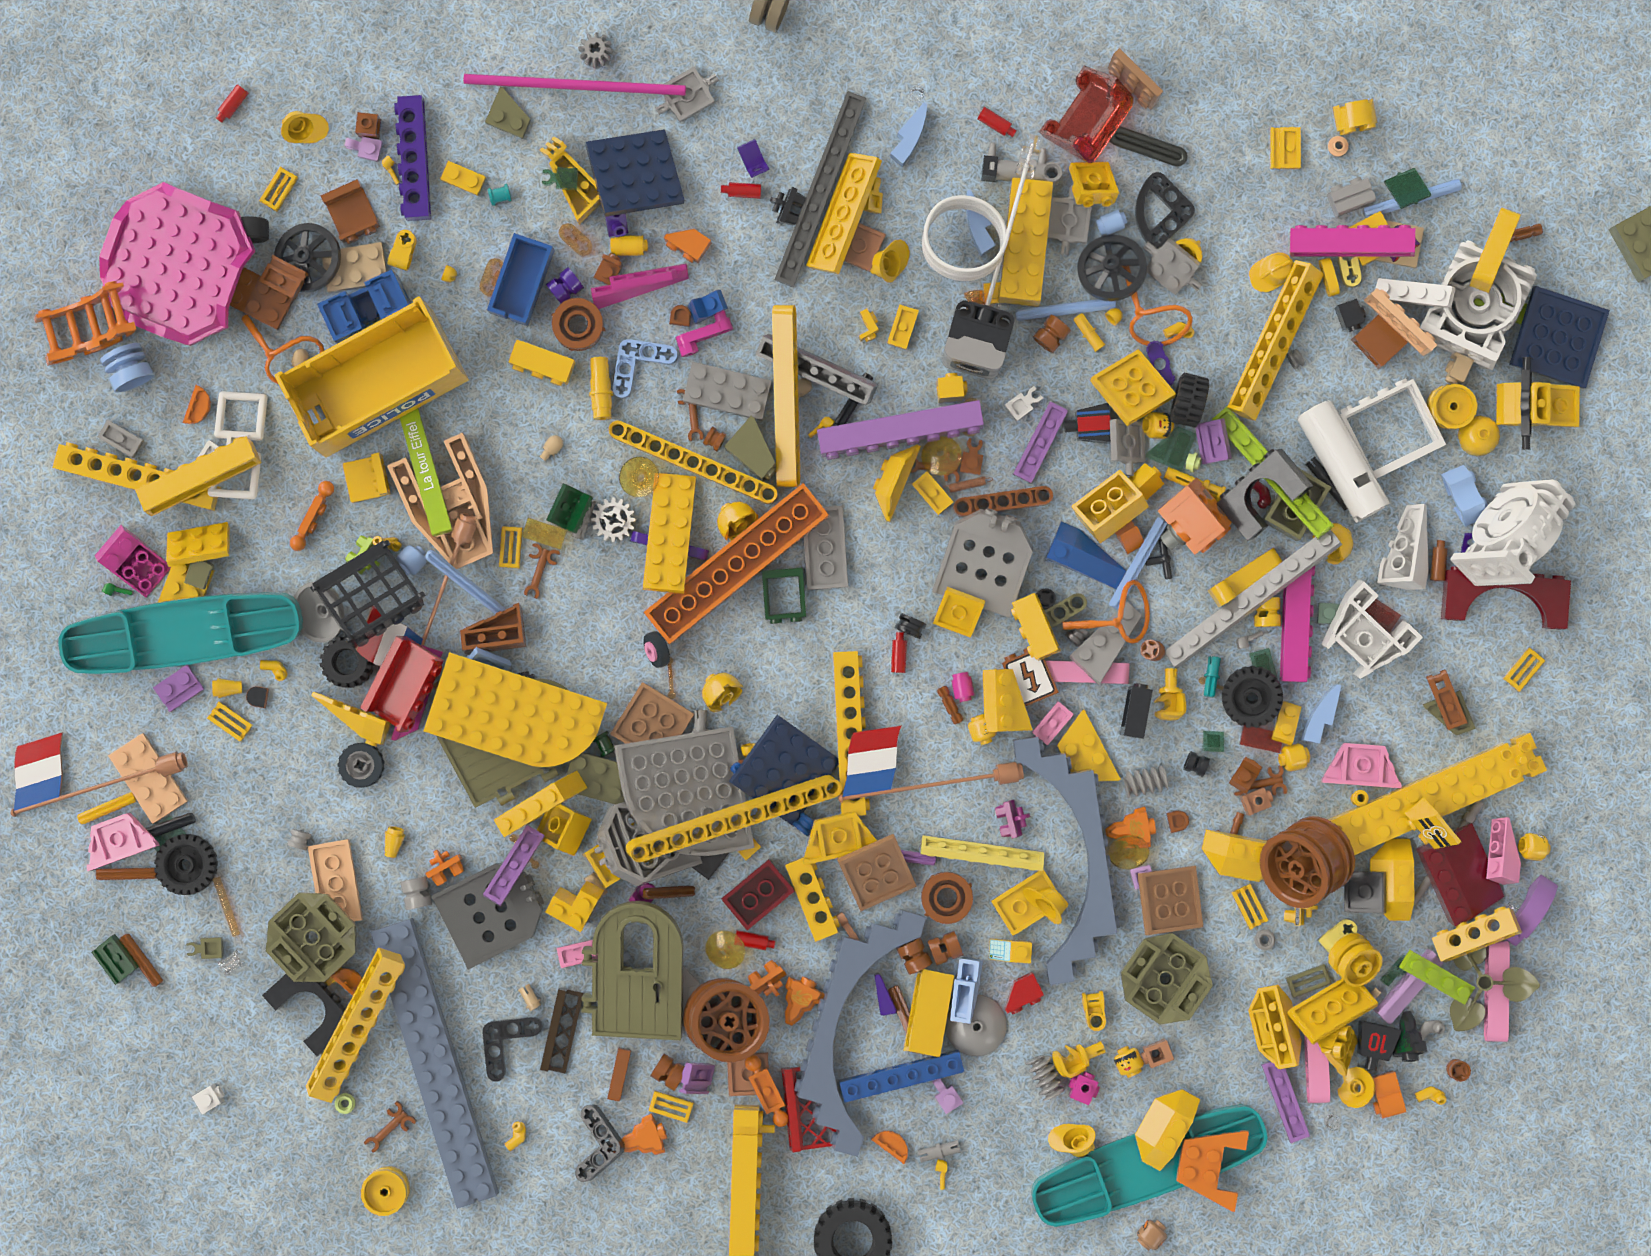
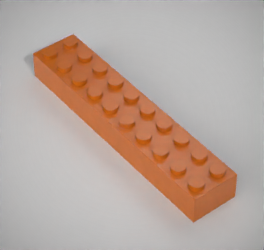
M802 483L687 576L684 594L668 592L643 613L668 644H672L830 515L805 484Z

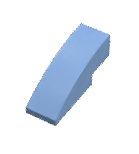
M925 102L897 134L901 142L890 153V157L901 167L911 157L921 137L927 111V104Z
M971 190L966 192L967 196L975 197ZM966 209L970 235L978 253L982 257L995 249L996 246L987 232L992 223L981 214Z
M1333 685L1315 705L1305 724L1301 740L1320 744L1324 724L1333 725L1341 685Z
M968 957L959 958L950 1021L971 1024L979 991L983 960Z

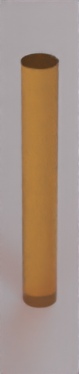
M221 877L214 878L213 883L232 937L240 935Z

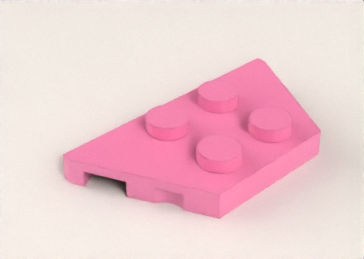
M1342 743L1321 779L1322 783L1401 788L1402 786L1394 771L1395 768L1389 759L1386 747L1379 745Z
M131 813L123 814L91 826V843L89 844L88 851L91 855L87 871L95 870L160 845Z

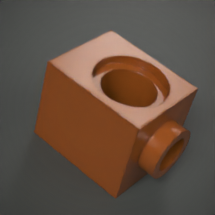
M357 112L355 133L358 137L379 139L381 118L379 115Z

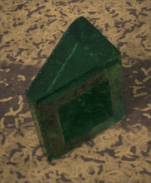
M1203 731L1202 751L1224 752V732Z

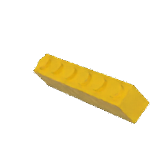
M247 436L238 437L233 440V443L217 447L214 452L208 455H201L190 464L180 465L177 470L171 473H164L159 479L153 482H146L135 491L144 512L152 517L262 462L253 442Z

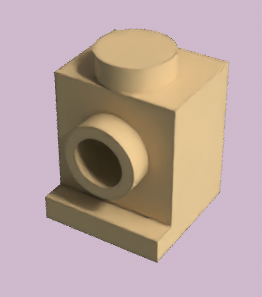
M1454 352L1450 356L1453 361L1450 360L1445 368V372H1447L1445 381L1449 384H1462L1474 360Z

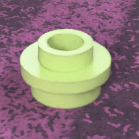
M1196 452L1194 454L1189 453L1186 461V469L1194 473L1195 469L1199 470L1201 458L1198 457Z
M342 1093L335 1099V1108L339 1113L348 1114L355 1108V1099L349 1093ZM343 1100L349 1102L348 1107L342 1105Z

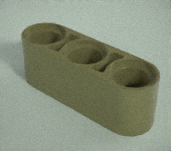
M1076 593L1045 610L1044 612L1051 628L1085 609L1087 600L1084 595ZM1074 597L1082 600V606L1079 609L1072 606V599ZM1057 607L1062 608L1065 612L1062 619H1058L1054 615V610Z

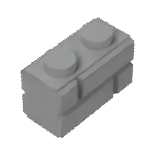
M1357 177L1349 181L1350 185L1343 187L1342 184L1330 188L1331 192L1327 194V198L1335 218L1373 204L1376 201L1368 178L1362 180L1361 177Z

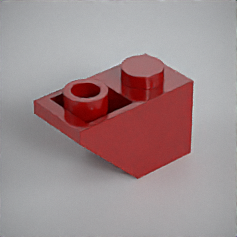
M1033 972L1013 981L1004 1007L1007 1014L1010 1012L1012 1015L1023 1010L1022 1006L1028 1003L1034 1005L1041 1001L1040 997L1044 996Z

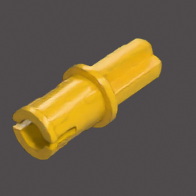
M1083 313L1073 319L1082 332V337L1087 339L1095 352L1106 345L1095 331L1096 327H1092Z

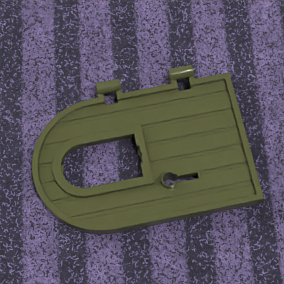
M533 678L534 680L568 690L566 687L555 681L544 678ZM436 736L475 808L495 797L500 805L503 806L515 799L510 789L538 774H541L545 783L559 776L554 766H551V771L544 774L541 767L527 765ZM505 787L508 794L500 797L497 790Z
M630 901L619 904L609 910L600 920L594 932L592 947L584 946L582 949V954H584L582 966H592V994L584 993L582 996V1013H592V1036L681 1041L683 1027V937L680 928L667 911L655 904L644 901ZM629 922L646 923L652 929L653 968L637 969L624 966V929ZM598 954V959H592V955ZM655 983L661 986L659 1002H656L657 986ZM598 1001V1006H591L592 1002Z

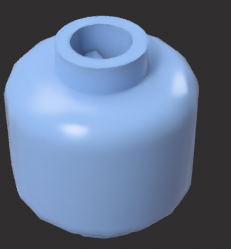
M408 545L396 557V561L407 576L409 574L416 575L427 563L424 556L426 552L418 545L416 547Z

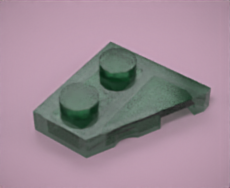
M1178 426L1167 438L1162 439L1145 454V458L1181 472L1197 434Z

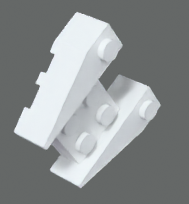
M1358 580L1345 593L1321 644L1329 649L1337 642L1360 664L1353 674L1361 679L1374 672L1375 669L1410 652L1423 637L1405 621H1402L1389 634L1365 611L1379 595L1364 581Z

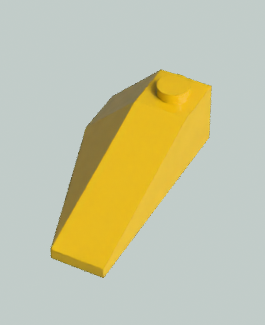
M318 692L312 693V696L360 737L366 739L365 743L375 747L378 744H384L391 723L379 716Z

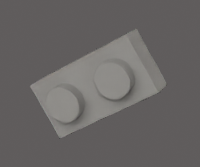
M109 420L106 421L97 438L132 458H135L144 442L141 438Z

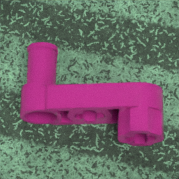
M725 310L714 315L715 322L713 324L675 337L681 357H687L699 352L697 342L733 330L731 320L727 317Z

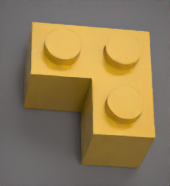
M589 881L584 883L578 895L560 887L553 896L545 913L581 932L605 890Z

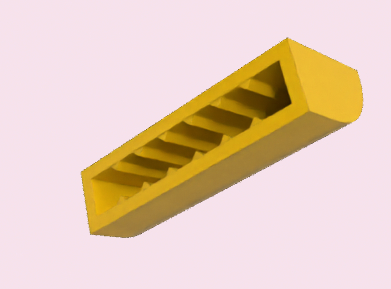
M926 969L917 972L903 1051L940 1057L954 975Z

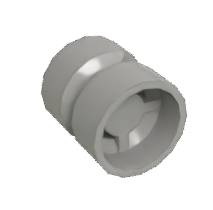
M427 876L400 882L402 893L406 894L404 898L406 910L432 905L431 895L426 891L429 888Z

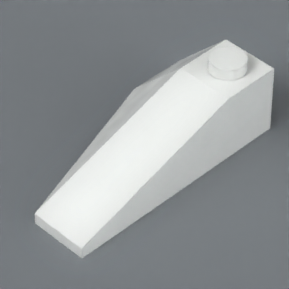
M1407 505L1397 526L1399 530L1395 541L1391 540L1388 545L1391 548L1387 559L1383 557L1380 563L1377 583L1405 590L1426 589L1428 576L1427 505Z

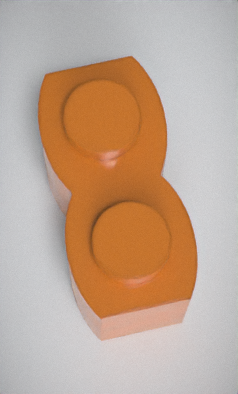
M1389 1071L1372 1076L1375 1083L1374 1097L1376 1102L1373 1103L1375 1114H1379L1383 1119L1405 1113L1406 1108L1396 1073Z

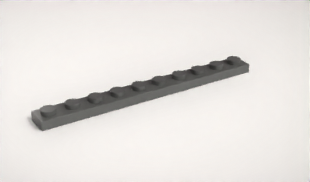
M850 91L846 93L774 280L794 288L866 102V98Z

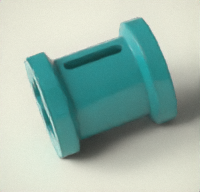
M504 184L503 187L496 189L488 188L492 206H495L498 202L512 201L508 184Z

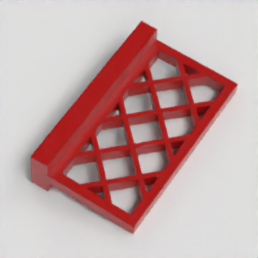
M801 1066L781 1068L785 1112L789 1117L787 1123L789 1149L793 1153L801 1152V1150L831 1147L833 1145L821 1138L829 1127L824 1126L817 1135L809 1129L815 1122V1118L807 1126L801 1122L800 1116L805 1110L813 1114L807 1108L812 1101L808 1100L804 1106L798 1100L797 1091H794L796 1072L800 1071ZM829 1128L833 1132L837 1131V1129ZM807 1131L816 1136L811 1144L803 1145V1136Z

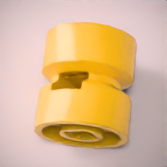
M1272 597L1255 610L1257 614L1254 615V627L1281 626V615L1278 613V610L1281 609L1280 597Z

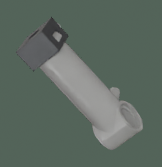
M990 143L988 155H984L981 181H1012V178H1021L1025 162L998 159V156H996V144ZM1041 148L1038 163L1029 164L1026 179L1053 182V187H1055L1060 182L1062 168L1055 162L1046 164L1047 149ZM1054 172L1056 177L1049 178L1046 173Z

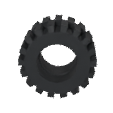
M1185 372L1180 376L1175 390L1176 396L1173 398L1170 411L1171 422L1193 428L1198 426L1208 397V378Z
M346 636L337 637L336 640L328 642L329 645L323 648L324 653L320 655V659H322V663H320V667L323 669L322 674L327 677L326 680L332 682L335 686L344 688L360 686L369 679V675L374 671L372 667L375 664L361 656L350 643L347 644L345 641ZM344 650H351L358 657V666L351 674H343L337 668V657Z

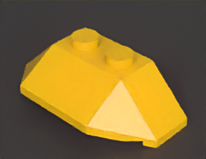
M918 444L890 455L889 460L885 459L881 470L884 471L881 479L877 478L873 489L876 490L875 496L886 522L890 523L910 471L921 448Z
M1209 829L1205 830L1201 849L1219 875L1256 882L1263 880L1260 869V854L1267 840Z
M1391 839L1386 841L1370 858V871L1386 872V913L1383 915L1389 921H1410L1414 906V857L1410 839Z
M1279 985L1258 988L1248 1009L1257 1047L1278 1069L1295 1067L1299 1065L1302 1040L1298 1026L1287 1014L1288 1010L1293 1008L1292 1000Z
M1180 1089L1154 1099L1135 1133L1141 1160L1144 1163L1161 1171L1173 1158L1193 1123L1200 1102L1198 1097Z

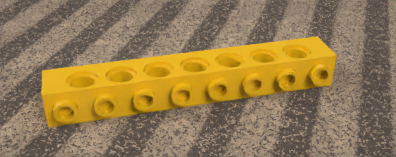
M1295 260L1227 408L1240 417L1256 421L1324 274L1310 263Z
M66 442V445H58L52 467L133 490L140 488L146 482H153L156 476L174 471L167 468L164 469V472L156 470L157 466L148 463L140 466L137 465L136 460L125 458V461L117 460L118 456L110 453H105V456L97 454L98 450L86 447L85 451L78 449L79 445ZM81 455L82 462L81 464L76 465L75 458L76 456ZM101 460L102 467L96 471L94 464L96 461ZM120 465L122 467V472L120 475L116 476L114 474V469L116 466ZM140 470L142 476L140 480L135 481L134 473ZM207 489L198 496H193L182 503L215 511L218 497H210Z
M858 651L833 652L839 779L842 785L840 795H843L847 778V751L850 739L846 737V730L851 727L855 728L857 732L866 729L865 716L861 717V708H865L864 696H860V688H864L863 676H859V668L863 667L862 655H858ZM847 666L854 669V676L851 678L843 676L842 671ZM846 687H853L856 693L853 698L848 699L844 696L843 692ZM853 707L857 712L856 717L853 719L846 718L844 714L846 708ZM862 797L857 801H852L851 799L843 800V803L841 802V814L855 811L858 816L866 815V811H870L869 798L865 799V797Z
M382 948L377 949L306 1084L309 1097L332 1103L334 1097L338 1096L341 1084L344 1079H347L352 1063L356 1062L359 1050L366 1043L371 1027L373 1028L376 1025L380 1010L385 1008L389 993L394 991L398 976L404 972L405 964L400 954Z

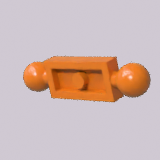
M322 481L319 484V495L315 496L297 531L299 532L298 535L290 539V547L294 551H301L305 548V537L309 533H314L318 524L316 523L318 516L324 514L327 508L325 504L327 500L325 499L334 493V485L330 481Z
M752 1055L745 1060L746 1068L754 1073L748 1076L766 1114L773 1112V1123L777 1127H784L788 1123L789 1117L780 1108L785 1106V1103L768 1068L766 1067L761 1070L760 1058Z

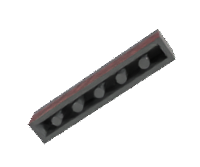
M767 334L762 337L755 355L772 363L773 335ZM797 347L798 375L865 406L871 403L878 383Z

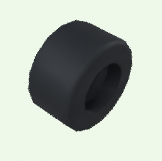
M253 216L241 217L244 229L252 243H263L269 240V221L267 219Z

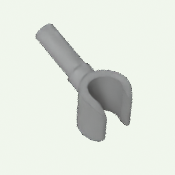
M1263 631L1237 638V648H1248V641L1263 636Z

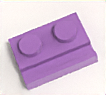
M1225 419L1199 423L1195 429L1202 464L1232 459Z
M185 665L154 686L153 689L163 704L166 705L168 711L172 712L203 691L204 687L190 666Z
M686 1062L681 1081L684 1084L679 1092L684 1094H709L707 1088L708 1085H711L715 1065Z

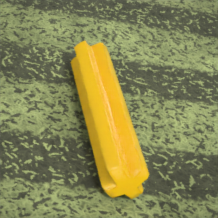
M129 792L77 815L80 824H86L135 803L137 800L133 793Z

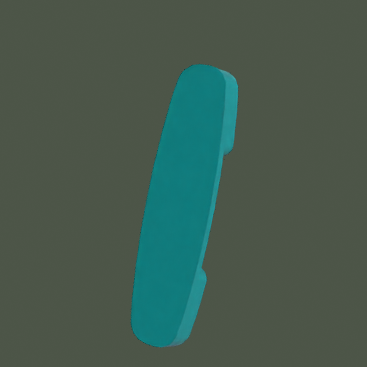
M234 593L184 598L113 611L72 623L61 631L58 647L63 664L75 673H127L131 670L189 665L270 650L288 644L300 635L303 629V616L299 602L287 593Z
M1238 1104L1195 1114L1193 1123L1184 1139L1229 1132L1234 1133L1243 1130L1248 1131L1246 1150L1224 1147L1220 1168L1221 1174L1261 1153L1266 1146L1268 1137L1264 1122L1259 1113L1248 1105ZM1135 1133L1098 1147L1083 1157H1076L1039 1176L1033 1183L1031 1197L1035 1210L1044 1223L1058 1227L1103 1217L1111 1211L1132 1206L1182 1188L1185 1185L1176 1181L1183 1140L1173 1158L1161 1171L1141 1160Z

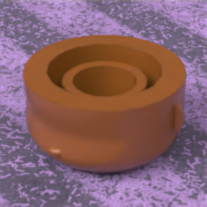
M571 298L566 300L551 315L553 316L552 330L555 337L570 351H584L592 348L601 339L603 331L606 332L601 312L596 305L586 299ZM582 316L587 319L588 326L583 333L574 334L569 330V322L573 317Z
M940 872L931 875L921 892L922 906L926 912L924 915L942 924H952L962 920L969 913L973 904L972 883L968 884L963 877L953 872ZM943 888H951L957 895L956 902L950 907H943L937 901L938 892Z

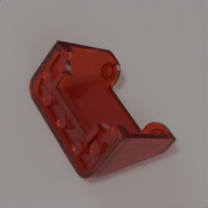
M1084 65L1076 77V85L1080 90L1079 94L1059 123L1056 120L1049 119L1044 123L1039 133L1045 139L1087 163H1093L1131 110L1134 97L1118 78Z

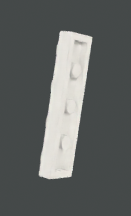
M1378 278L1376 288L1384 290L1390 296L1389 300L1392 302L1451 308L1456 289L1453 286Z

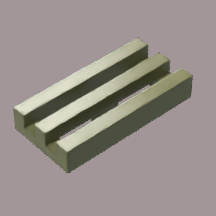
M1325 964L1285 978L1293 998L1332 984ZM1320 970H1322L1323 972L1321 974L1299 981L1297 983H1292L1293 980L1318 972ZM1325 977L1326 981H1323L1321 983L1312 985L1299 991H1295L1294 989L1296 987L1302 986L1304 984Z

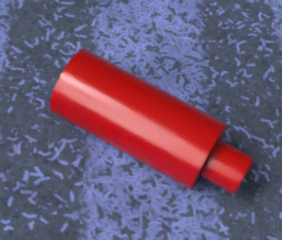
M237 84L218 108L220 113L216 119L223 123L226 117L230 119L249 93Z
M986 107L982 109L977 120L1003 136L1008 134L1014 137L1017 130L1011 127V122Z
M729 182L728 185H721V193H727L728 197L761 199V184Z
M896 632V640H892V673H906L907 640H904L903 632Z
M736 930L734 945L766 951V948L774 949L776 941L769 940V936Z

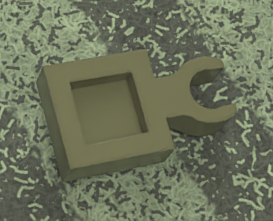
M223 937L200 938L201 944L196 942L186 944V946L192 945L195 948L193 953H187L188 956L201 953V959L223 958Z

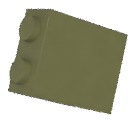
M751 415L724 447L730 455L761 481L765 479L769 481L776 473V464L755 418Z

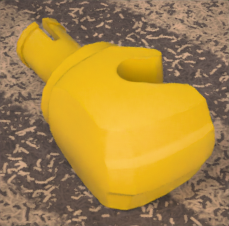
M1176 668L1165 669V687L1159 689V694L1161 695L1154 701V703L1164 702V708L1154 713V716L1160 720L1175 721L1186 713V697L1183 689L1177 687L1178 669Z
M1101 1041L1086 1048L1080 1044L1076 1045L1075 1048L1065 1045V1048L1070 1052L1069 1056L1064 1057L1056 1050L1053 1051L1052 1059L1060 1075L1072 1078L1087 1070V1067L1090 1066V1059L1105 1054L1106 1051Z

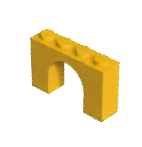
M575 771L545 787L495 818L494 821L503 837H506L540 818L545 812L587 789V786L579 772Z

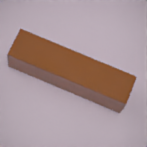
M618 1048L607 1097L609 1100L618 1102L621 1100L631 1055L630 1049Z

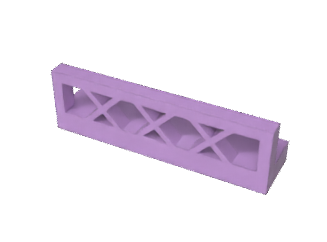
M1426 949L1421 955L1440 967L1444 964L1429 949ZM1406 972L1373 1011L1391 1025L1426 983Z

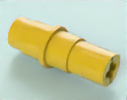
M608 357L590 358L591 392H589L593 419L609 420L612 418L611 396H613V391H611V380L609 378Z

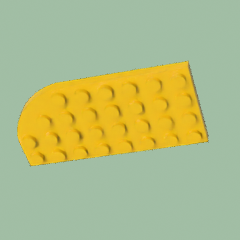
M449 652L423 731L527 765L551 767L576 758L590 746L599 731L607 703Z

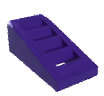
M875 973L874 978L880 1015L896 1014L897 1010L881 975Z

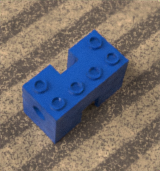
M392 269L365 281L366 287L354 293L348 294L344 291L317 304L334 342L338 344L366 329V323L379 317L382 320L412 304L400 277Z

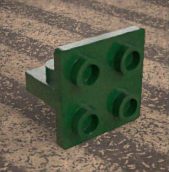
M563 483L546 521L576 534L582 527L585 514L592 505L593 496Z

